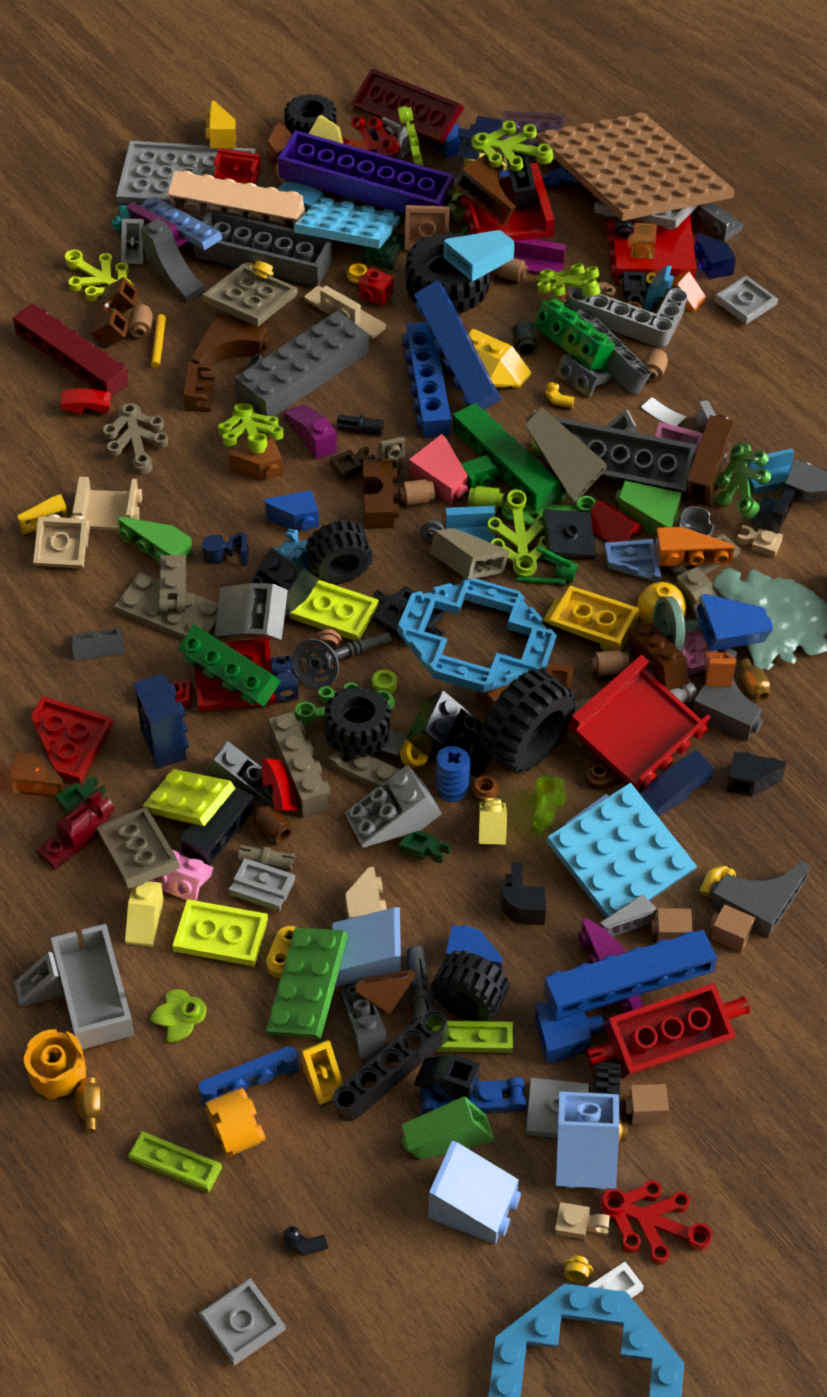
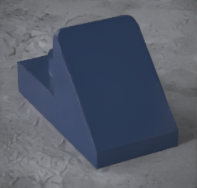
M459 128L457 135L461 139L458 150L459 157L474 160L479 158L481 153L475 151L471 140L474 135L481 133L480 131Z

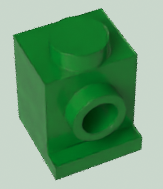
M487 455L461 463L468 475V492L470 488H476L477 486L488 487L494 484L495 477L499 476L497 465L492 463Z

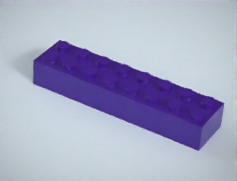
M297 130L294 131L278 157L280 178L405 214L406 205L448 206L454 195L453 174Z

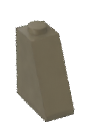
M455 528L436 530L430 549L431 554L467 580L504 573L509 551Z

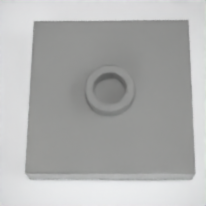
M744 276L716 294L714 301L744 324H748L776 306L778 298L749 277Z
M531 1078L526 1135L558 1138L559 1092L588 1093L589 1084Z
M251 1278L199 1313L200 1319L234 1366L286 1330L282 1320Z

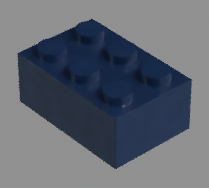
M164 673L134 682L140 730L156 768L159 769L187 760L186 749L189 748V743L185 735L187 733V727L183 719L185 711L182 703L175 700L177 694L173 683L167 682Z

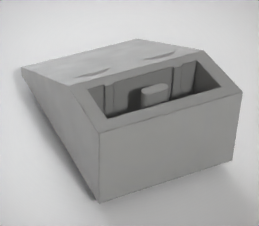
M248 583L221 587L214 637L282 640L288 590L275 584Z
M406 765L345 812V815L361 846L364 848L407 835L408 833L420 831L442 815L425 783Z

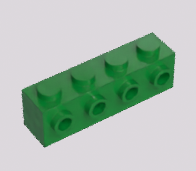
M558 299L541 301L533 326L590 370L606 369L616 345L608 339V335L593 328L594 325L592 323L584 321L577 312L565 307L564 302Z
M193 624L177 648L179 652L184 654L182 660L194 668L199 664L203 667L201 672L213 680L219 677L223 680L221 685L234 693L236 689L243 693L240 698L252 706L257 702L264 707L281 682L273 674Z

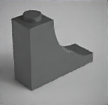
M160 218L142 227L141 233L149 268L185 302H189L204 293V286L194 276L181 256L174 240L172 229Z
M727 648L725 652L730 653L736 658L737 651ZM734 678L732 687L706 686L704 684L694 700L692 711L701 720L708 714L710 716L708 724L746 741L749 740L752 733H758L763 722L760 719L762 708L751 702L741 693Z
M801 860L788 873L763 881L745 880L726 873L721 882L717 880L710 890L709 895L712 896L710 907L721 912L725 904L755 917L752 930L769 938L806 882L811 865Z

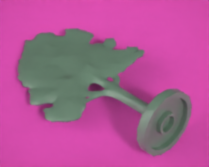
M731 568L723 569L713 581L714 588L718 590L722 597L763 607L767 616L771 618L773 631L765 642L747 645L750 655L754 660V666H758L762 670H769L774 666L772 661L778 654H780L782 660L794 664L797 659L793 652L796 650V646L800 645L807 655L812 656L827 652V640L823 637L827 634V603L815 595L814 591L808 590L806 586L796 583L793 579H783L781 577L771 579L770 576L763 575L755 569H751L748 572L745 581L740 580L741 573ZM672 596L660 597L656 601L653 611V625L682 651L685 632L701 630L698 620L684 621L680 604Z

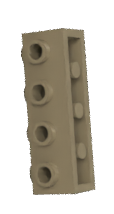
M294 712L268 719L271 742L278 759L282 761L291 777L302 817L306 818L328 811V797L331 796V790L328 782H323L321 778L322 769L319 761H314L312 757L314 751L310 740L305 741V729L302 721H297Z

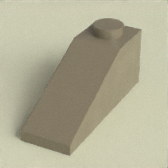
M698 567L677 576L676 586L684 594L686 609L698 620L693 606L700 595L720 596L713 583Z

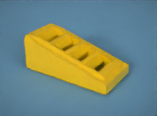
M56 495L19 514L18 521L21 534L25 535L37 531L38 519L36 518L38 516L46 517L47 514H55L60 516V518H68L62 495Z

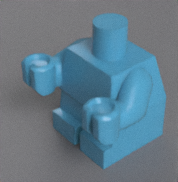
M288 529L285 537L290 539V541H284L280 548H273L289 556L308 570L311 564L305 549L306 544H308L307 540L300 542L297 537L298 531Z

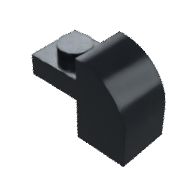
M511 863V874H505V886H501L500 905L503 912L508 918L520 924L545 925V887H523L522 863Z

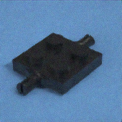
M404 586L398 593L387 596L378 589L374 592L372 598L379 600L383 605L373 615V622L404 641L397 632L398 624L411 593L415 592ZM433 609L424 632L444 637L445 632L435 627V624L444 617L443 610Z

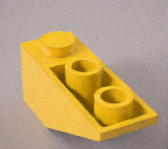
M211 101V109H207L206 140H210V148L235 149V119L217 102Z

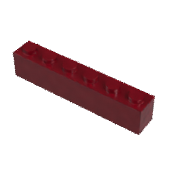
M32 303L13 316L15 333L92 388L110 392L112 397L129 385L128 370L123 363L114 360L107 352L101 351L91 341H87L75 330L65 326L62 321L49 315L45 309H41Z

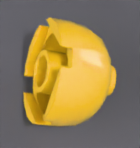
M656 582L647 586L639 595L637 602L641 624L650 622L653 624V611L656 601L660 597L672 596L679 602L685 620L687 606L681 590L667 582Z

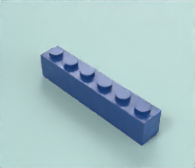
M437 280L415 293L414 296L418 301L415 303V306L421 316L425 315L427 321L424 324L430 334L434 333L436 337L434 340L435 346L440 353L444 352L446 358L443 361L449 371L453 370L455 377L452 379L457 388L463 390L465 395L462 398L466 406L468 407L476 403L484 410L502 400L445 288Z
M704 930L697 932L689 931L680 937L671 940L663 939L648 947L633 948L625 954L618 956L610 955L592 964L583 963L569 971L554 972L545 978L543 993L557 1021L712 973L715 969L717 956Z

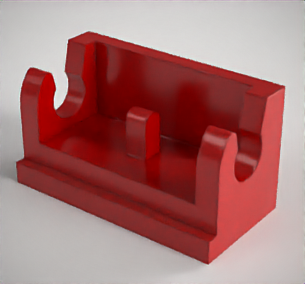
M218 149L213 164L216 167L213 174L214 178L221 180L232 179L237 183H253L256 185L261 173L260 154Z

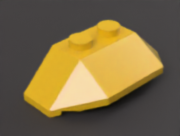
M476 329L467 331L495 387L504 388L512 386V388H520L531 375V371L513 346Z

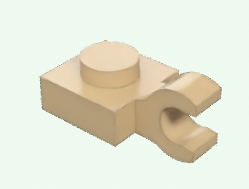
M560 1202L555 1235L585 1240L586 1232L608 1235L610 1216L605 1214L590 1216V1207Z

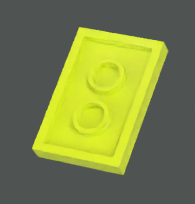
M318 580L307 600L290 612V619L322 630L332 629L342 637L357 641V639L362 637L379 607V600Z
M173 769L143 804V807H147L150 814L205 826L235 787L229 780Z
M187 899L174 939L173 952L255 967L268 922V914Z

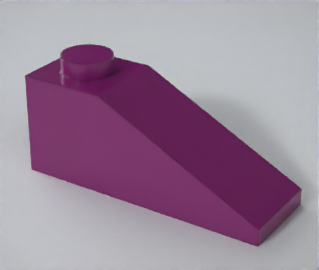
M305 404L284 412L285 418L316 460L337 452V432L326 417Z

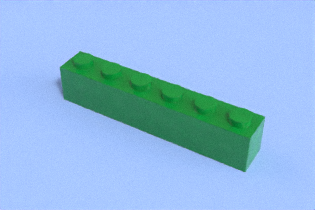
M474 403L453 414V432L479 457L487 455L490 461L497 465L499 476L513 490L523 491L527 497L526 502L535 511L559 500L561 484L558 478L546 470L544 465L538 462L527 449H524L515 437L510 436L500 423L494 421L486 410H483Z

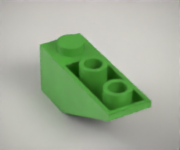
M125 517L118 518L120 536L125 541H130L137 546L142 553L152 556L160 565L161 555H186L187 559L193 554L191 537L172 525Z

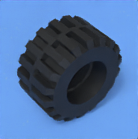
M318 94L294 97L284 108L285 126L291 134L295 130L309 134L318 116L321 115L337 125L336 106H334L332 101H329V98L321 97Z
M340 520L339 522H330L326 526H321L319 530H315L312 533L313 536L307 540L308 544H306L305 549L314 575L320 578L321 581L330 584L350 582L354 578L363 575L362 573L369 569L368 565L372 564L373 553L365 532L359 524H355L353 521L345 522V520Z
M355 686V689L347 687L344 688V692L337 691L334 693V697H330L328 704L325 706L324 734H326L325 738L327 742H330V746L333 749L338 748V752L343 755L349 753L351 757H355V755L365 757L366 753L372 755L376 753V749L381 750L384 747V743H387L390 734L391 709L390 705H387L388 701L386 698H381V694L377 691L371 692V688L360 689V686ZM353 720H361V721H364V722H363V723H353V722H350V721H353Z
M453 951L447 954L431 983V991L435 999L456 1016L468 1021H491L495 1018L510 986L509 980L505 977L506 975L488 959L467 951Z

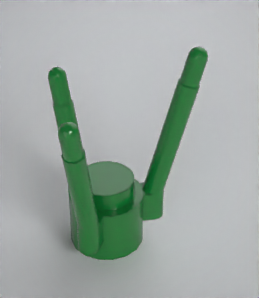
M538 546L536 548L537 551L543 553L539 558L557 565L554 575L559 577H516L515 579L517 582L553 583L565 586L567 581L573 583L579 564Z

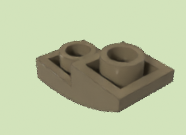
M400 437L381 441L378 446L377 459L382 461L392 459V468L401 467L402 457H405V438Z

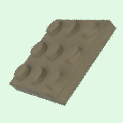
M242 264L203 294V302L250 324L259 326L297 296V287L274 277L267 276V279L254 275L255 271L251 267Z

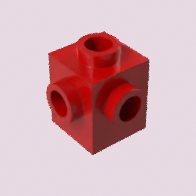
M369 268L358 280L359 298L383 306L393 294V276Z

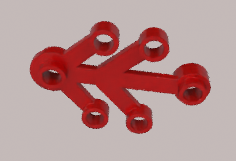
M360 116L352 118L351 126L359 131L363 140H351L342 136L343 143L371 152L378 150L376 153L389 157L395 156L400 150L398 139L386 133L382 126V120L376 116L368 120V127L376 131L381 141H374L365 125V120Z
M650 1180L644 1186L626 1193L619 1189H609L603 1192L599 1199L600 1211L615 1220L623 1237L622 1247L626 1252H637L641 1244V1238L637 1233L633 1232L627 1216L638 1220L652 1249L650 1254L651 1260L657 1265H663L668 1261L670 1251L662 1243L656 1228L687 1240L689 1246L695 1250H705L710 1246L712 1231L706 1224L695 1223L688 1227L660 1216L671 1211L678 1213L687 1211L690 1198L685 1192H676L673 1197L644 1208L633 1205V1203L643 1199L648 1201L658 1200L661 1196L662 1187L657 1181ZM655 1188L657 1193L650 1194L647 1189ZM682 1199L686 1204L678 1205L675 1200ZM616 1202L619 1207L612 1208L609 1206V1203ZM700 1236L704 1239V1242H696L694 1237ZM628 1239H633L636 1241L637 1244L635 1246H630L626 1243V1241ZM663 1251L665 1256L662 1258L657 1257L655 1252Z

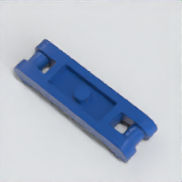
M285 1047L203 1080L199 1085L201 1104L206 1107L205 1102L237 1088L246 1090L258 1083H268L274 1077L283 1073L289 1076L296 1074L299 1069L297 1050L293 1047Z
M513 1077L503 1081L478 1082L471 1102L484 1113L525 1110L526 1098L522 1096V1091L525 1089L524 1079ZM420 1088V1094L424 1098V1101L421 1103L423 1115L455 1101L446 1096ZM511 1093L509 1099L502 1098V1094ZM435 1097H443L444 1102L435 1101Z

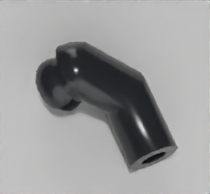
M290 1226L284 1231L283 1242L286 1247L301 1256L328 1249L324 1234L308 1239L300 1234L299 1229L295 1226Z

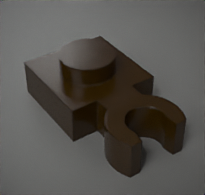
M366 446L360 448L358 453L355 454L352 450H348L331 457L330 465L342 480L362 472L363 459H375L374 454L368 456L369 447Z

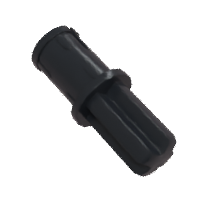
M339 415L337 427L356 430L360 434L361 432H370L382 435L384 420L365 418L363 415H360V417Z

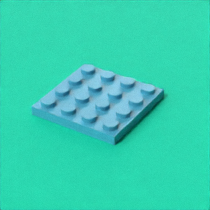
M324 197L319 202H316L295 223L294 232L379 249L401 223L402 214H397L394 210L390 209L376 210L375 207L369 205L362 207L354 206V203L348 201L341 203L333 202V199Z
M631 783L552 833L546 839L548 845L605 918H608L640 895H644L649 901L697 868V865Z

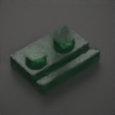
M393 232L379 249L367 246L362 256V263L370 262L372 266L393 270L405 243V235Z

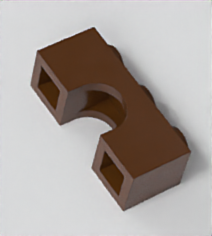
M125 277L105 287L90 333L105 348L126 337L130 322L123 315L135 306L139 290Z
M363 459L364 493H376L364 495L365 529L394 528V518H399V506L394 504V500H398V486H393V482H397V468H392V459L387 461Z
M651 622L628 630L631 656L636 660L642 654L649 661L648 665H652L654 677L668 690L689 684L687 657Z

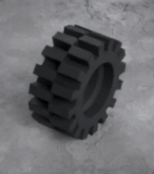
M596 1062L593 1093L620 1094V1064Z

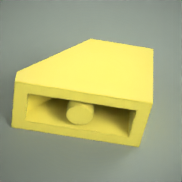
M147 881L143 885L132 887L127 911L126 944L153 947L164 901L161 883Z

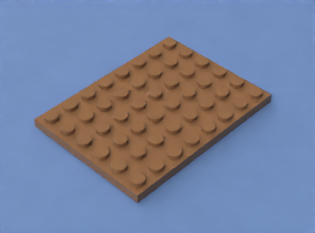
M636 113L627 117L619 116L611 120L603 119L600 122L583 123L574 127L566 126L558 130H546L536 135V142L539 145L548 144L553 149V158L622 221L734 197L735 190L726 181L721 179L645 113Z

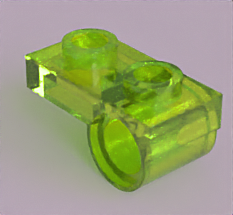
M549 775L542 776L537 780L534 801L538 808L533 815V832L541 835L546 826L550 827L556 816L555 810L558 806L562 807L567 798V792H564L565 780Z

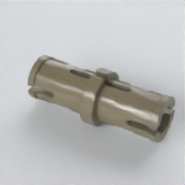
M245 845L240 846L238 862H243L244 858L270 867L290 871L293 869L294 853L278 852L271 850L270 847L262 849Z

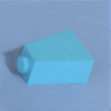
M501 230L448 238L444 240L443 258L473 282L513 260L514 241Z

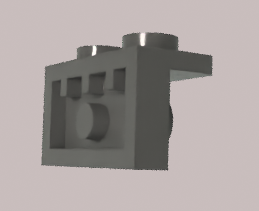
M712 202L706 206L703 204L698 205L694 209L693 220L724 242L742 231V222Z
M571 354L562 356L556 372L557 377L587 397L592 396L596 386L610 383L613 376L605 369L590 370Z

